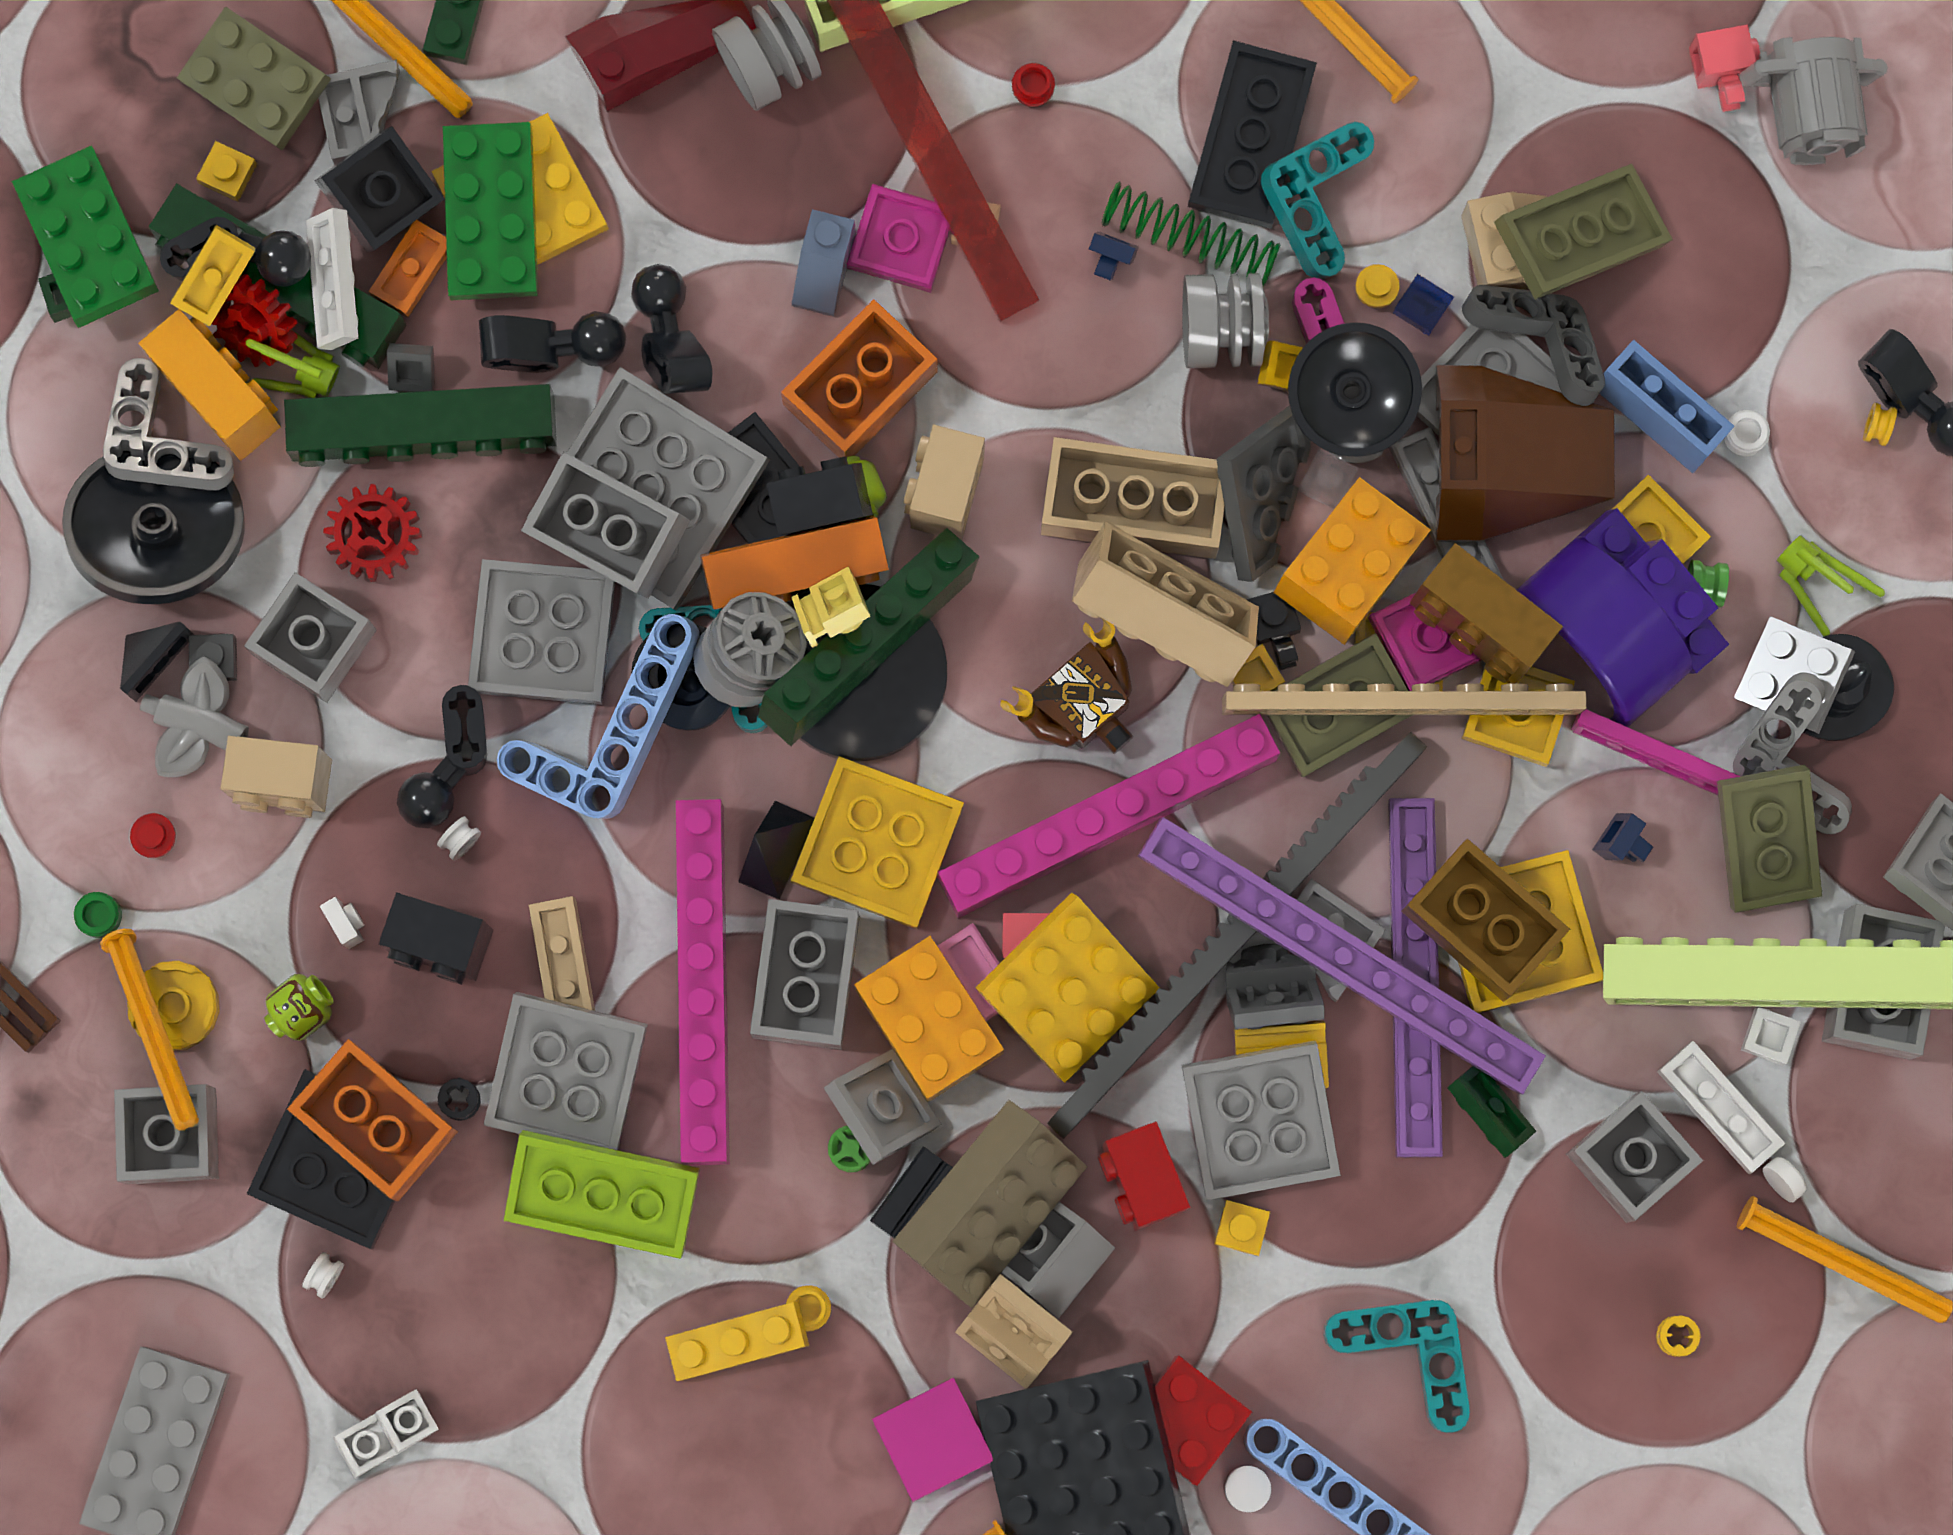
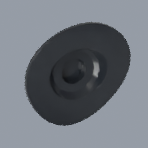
M680 623L674 624L667 631V642L672 648L680 646L685 640L686 633L683 625ZM696 624L701 636L707 628ZM649 635L643 640L635 653L631 674ZM693 658L663 720L664 724L678 730L695 731L704 729L718 721L731 706L718 701L703 688L695 673ZM656 664L648 673V682L654 689L661 687L665 683L667 678L666 669L663 665Z
M1849 634L1827 635L1822 638L1855 651V654L1819 734L1805 729L1803 733L1820 740L1839 741L1856 737L1868 731L1884 717L1892 703L1894 682L1885 659L1866 640Z

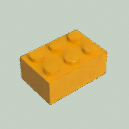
M178 309L138 343L156 367L240 461L281 428L273 417L278 409L271 402L270 397L254 379L248 384L245 383L250 377L242 369L240 363L225 347L219 352L217 351L222 346L214 338L213 333L198 319L192 317L189 320Z
M1359 477L1285 571L1273 593L1345 645L1418 551L1431 529Z
M928 936L854 984L855 991L928 1103L1004 1054V1048L931 936Z

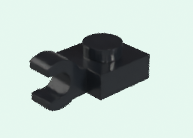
M1273 592L1246 599L1259 607L1257 644L1271 642L1279 670L1297 666L1296 661L1299 659L1290 637L1301 632L1295 608Z

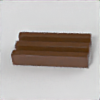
M0 961V976L46 1020L40 1027L0 987V1001L33 1035L27 1039L1 1012L0 1027L25 1052L29 1053L61 1020Z

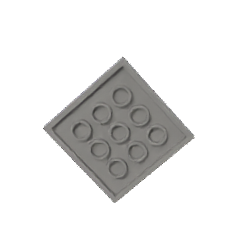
M619 367L567 454L691 520L651 593V596L674 610L680 607L703 570L700 555L714 552L770 462V459L621 367Z

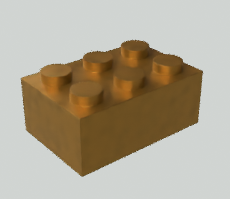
M1456 543L1442 558L1409 602L1416 608L1414 614L1423 623L1433 628L1438 625L1451 636L1449 641L1453 646L1466 655H1471L1472 653L1477 655L1486 663L1484 667L1487 672L1503 683L1510 681L1512 684H1516L1532 667L1563 627Z
M1468 838L1401 911L1503 1002L1514 994L1570 930L1568 926Z

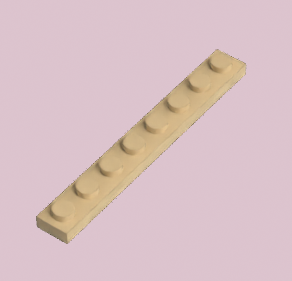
M1519 683L1501 685V691H1484L1483 684L1457 685V691H1439L1438 684L1412 685V691H1394L1393 684L1367 685V691H1350L1349 684L1323 685V691H1305L1304 684L1278 685V691H1260L1259 684L1233 685V691H1226L1222 697V715H1257L1259 713L1261 715H1578L1586 710V691H1573L1572 684L1564 683L1546 685V691H1528V684Z

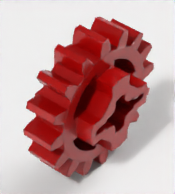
M244 274L237 280L213 320L212 325H216L217 328L213 336L218 339L223 338L226 342L224 347L228 351L232 349L237 351L238 361L243 362L247 357H250L254 367H259L263 362L270 367L277 360L247 347L246 341L253 339L288 354L293 349L291 344L298 338V335L291 330L297 324V320L286 315L291 306L289 303H279L277 300L279 291L277 289L269 293L265 290L264 280L260 279L255 284H252L249 275Z
M370 484L368 494L365 495L357 487L352 488L354 499L348 501L339 496L337 501L342 507L340 512L328 511L327 513L329 519L335 523L334 526L323 528V533L327 538L335 539V541L326 546L327 551L330 555L340 554L335 563L341 570L351 564L350 574L355 579H358L363 571H366L371 582H376L378 572L383 571L389 579L394 578L392 567L399 565L405 570L408 569L409 565L404 558L407 553L418 555L419 553L418 548L411 541L422 538V532L419 528L411 527V525L419 521L420 518L416 511L406 512L411 503L405 496L395 502L396 492L391 487H388L383 495H380L375 484ZM369 506H382L377 511L362 510ZM348 521L352 523V535L346 540L348 543L345 544V528ZM361 522H364L368 527L371 526L373 529L379 530L385 544H382L378 539L375 540L373 537L367 536ZM401 522V539L398 545L394 543V531L399 527L398 523ZM368 555L384 556V558L378 560H364Z

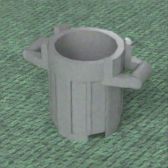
M1792 37L1774 41L1773 52L1767 56L1766 51H1760L1759 60L1741 72L1739 79L1744 86L1771 87L1779 149L1783 151L1784 159L1790 157L1791 164L1815 165L1824 164L1825 155L1835 153L1841 149H1845V156L1849 158L1860 153L1866 147L1864 138L1868 133L1861 86H1868L1887 72V64L1882 59L1864 58L1861 38L1854 37L1853 41L1841 37H1821L1793 42Z

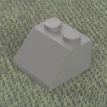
M1058 1202L1001 1274L1037 1304L1059 1319L1115 1247L1084 1219Z

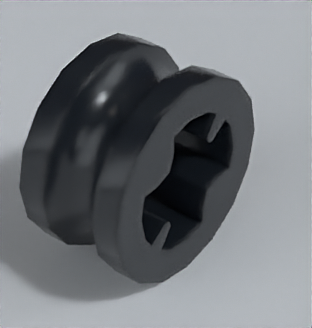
M461 1078L451 1079L444 1083L437 1096L438 1106L441 1111L449 1118L457 1121L473 1117L481 1104L478 1089L468 1080ZM456 1088L461 1093L464 1088H467L470 1092L466 1097V1102L469 1106L463 1111L457 1106L452 1111L448 1106L453 1100L450 1092Z

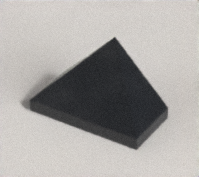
M179 621L126 635L120 689L137 702L189 643V636L194 634Z
M774 801L753 837L738 882L780 900L803 850L815 818Z

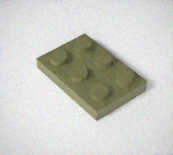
M226 6L177 76V79L280 150L284 149L331 80L325 73Z
M1376 633L1286 683L1304 684L1305 691H1323V685L1349 684L1350 691H1367V685L1393 684L1394 691H1408ZM1267 715L1301 777H1305L1412 716Z
M1799 765L1717 781L1729 901L1732 910L1736 913L1822 897L1810 769L1805 765Z

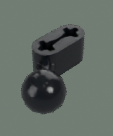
M225 217L211 218L171 239L164 245L160 254V262L166 273L183 281L213 229L218 225L256 248L249 262L256 264L258 272L264 280L274 286L286 287L298 283L305 277L311 266V254L308 244L296 233L280 230L261 238L246 233L243 228ZM184 253L192 255L187 259L189 267L186 269L180 267L184 263L182 256Z
M654 264L644 267L636 274L631 290V298L636 309L644 316L650 318L652 333H646L642 339L641 353L644 367L664 394L708 391L712 384L713 374L710 358L692 332L689 330H678L676 313L681 310L686 297L684 280L681 274L671 266Z
M594 311L583 315L573 326V329L556 331L555 322L543 319L497 315L479 320L481 364L483 367L528 373L549 372L559 368L558 357L576 355L580 361L589 366L604 367L614 363L624 352L626 342L623 325L616 317L605 312Z
M1889 329L1858 361L1860 370L1887 409L1890 407L1896 408L1897 416L1904 419L1915 412L1928 423L1927 433L1929 441L1936 451L1948 457L1953 456V402L1944 403L1932 393L1938 387L1937 381L1916 347L1906 336L1894 329Z
M468 685L454 686L443 697L442 713L447 755L432 773L422 772L412 775L403 782L398 791L397 806L400 815L407 823L417 828L428 829L439 826L448 819L454 805L452 789L464 775L477 774L487 762L483 703L480 694ZM459 700H467L468 707H475L468 709V716H466L467 733L472 750L479 752L472 753V760L468 762L463 761L461 754H454L461 752L463 744L461 717H459L457 710H451L458 707Z

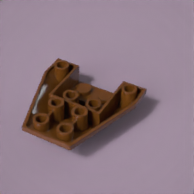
M1436 366V411H1439V493L1436 497V542H1482L1615 498L1614 410L1594 403L1589 406L1576 405L1569 401L1561 392L1484 366Z

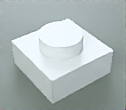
M334 897L320 905L321 910L343 946L351 949L364 941L358 929L365 925L352 903L344 906L339 899Z
M1756 1007L1754 1008L1741 1051L1784 1066L1788 1062L1801 1022L1770 1010Z

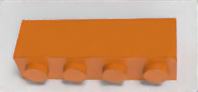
M875 516L700 555L711 606L714 610L723 609L731 599L747 592H764L787 602L792 600V592L807 589L846 567L850 568L858 585L880 580L879 572L889 570L878 518Z

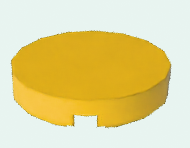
M181 961L160 962L150 967L151 969L147 970L144 974L173 1051L187 1050L201 1043L214 1029L220 1012L219 995L211 978L198 967ZM127 1001L128 1019L133 1029H135L137 1034L140 1036L138 1027L136 1025L135 1019L133 1017L132 1011Z

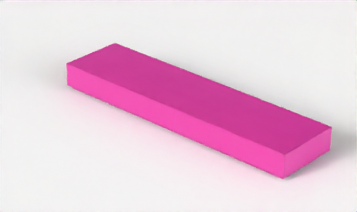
M1587 709L1576 716L1571 728L1575 734L1715 795H1718L1717 781L1740 777Z

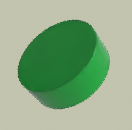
M88 893L75 906V924L81 932L90 937L104 938L110 932L117 930L121 923L122 911L120 905L114 898L105 893Z

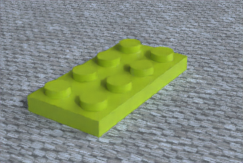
M522 1130L519 1134L503 1221L681 1259L684 1254L700 1168Z

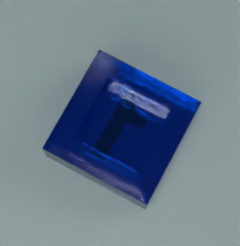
M1417 274L1394 308L1393 314L1430 336L1452 303L1454 296Z

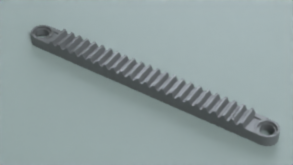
M1410 732L1377 768L1366 766L1359 775L1360 780L1353 779L1347 788L1348 793H1340L1335 801L1336 806L1329 805L1323 813L1324 819L1317 818L1311 826L1313 833L1305 831L1299 839L1301 846L1293 844L1287 852L1289 859L1281 857L1275 865L1277 872L1269 870L1263 879L1290 896L1416 761L1427 746ZM1229 914L1227 917L1229 925L1220 923L1215 929L1217 938L1208 935L1204 940L1203 946L1205 951L1194 950L1191 955L1193 964L1186 962L1181 964L1179 968L1181 978L1174 975L1169 977L1167 981L1169 991L1161 988L1156 991L1154 997L1157 1004L1148 1001L1144 1004L1142 1010L1145 1017L1138 1015L1132 1017L1130 1024L1133 1031L1122 1028L1118 1033L1120 1044L1110 1041L1106 1046L1108 1057L1099 1054L1095 1057L1093 1062L1096 1070L1085 1068L1082 1071L1081 1076L1084 1083L1047 1124L1064 1139L1257 932L1256 930Z

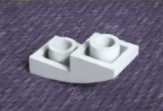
M416 1389L376 1411L374 1415L334 1436L333 1440L356 1479L436 1432L438 1427Z

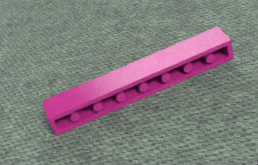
M1259 713L939 871L938 880L959 919L1276 762L1280 751Z
M721 799L676 800L681 1163L684 1165L730 1164L724 806Z

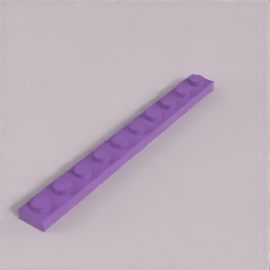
M1164 817L1160 818L1137 856L1518 1094H1524L1546 1055Z

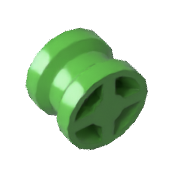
M1691 560L1688 571L1718 607H1723L1729 582L1728 564L1718 562L1714 566H1706L1701 560Z
M848 1126L837 1129L830 1137L828 1154L833 1164L839 1170L848 1173L858 1172L866 1168L871 1162Z

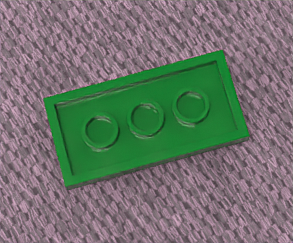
M531 122L443 126L448 297L450 301L538 296Z
M92 145L12 181L69 312L78 328L159 292Z

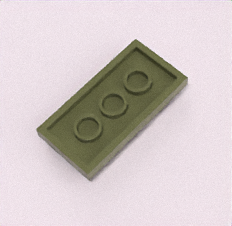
M1632 164L1503 214L1494 221L1499 234L1535 300L1664 247L1673 240Z

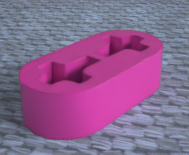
M1307 278L1299 283L1294 292L1292 305L1307 344L1314 336L1321 332L1320 324L1324 323L1325 328L1328 329L1344 324L1332 289L1325 281L1318 278ZM1312 290L1315 296H1323L1319 303L1321 315L1316 316L1310 303L1303 305L1302 301L1305 299L1306 291Z

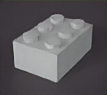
M563 452L521 531L649 599L691 520Z
M768 899L750 1035L753 1039L842 1050L860 919L858 910Z
M1855 904L1844 910L1838 946H1846V940L1868 939L1874 941V947H1893L1894 940L1909 939L1921 941V947H1940V941H1943L1945 925L1938 920ZM1827 1008L1821 1041L1911 1060L1923 1055L1931 1009Z

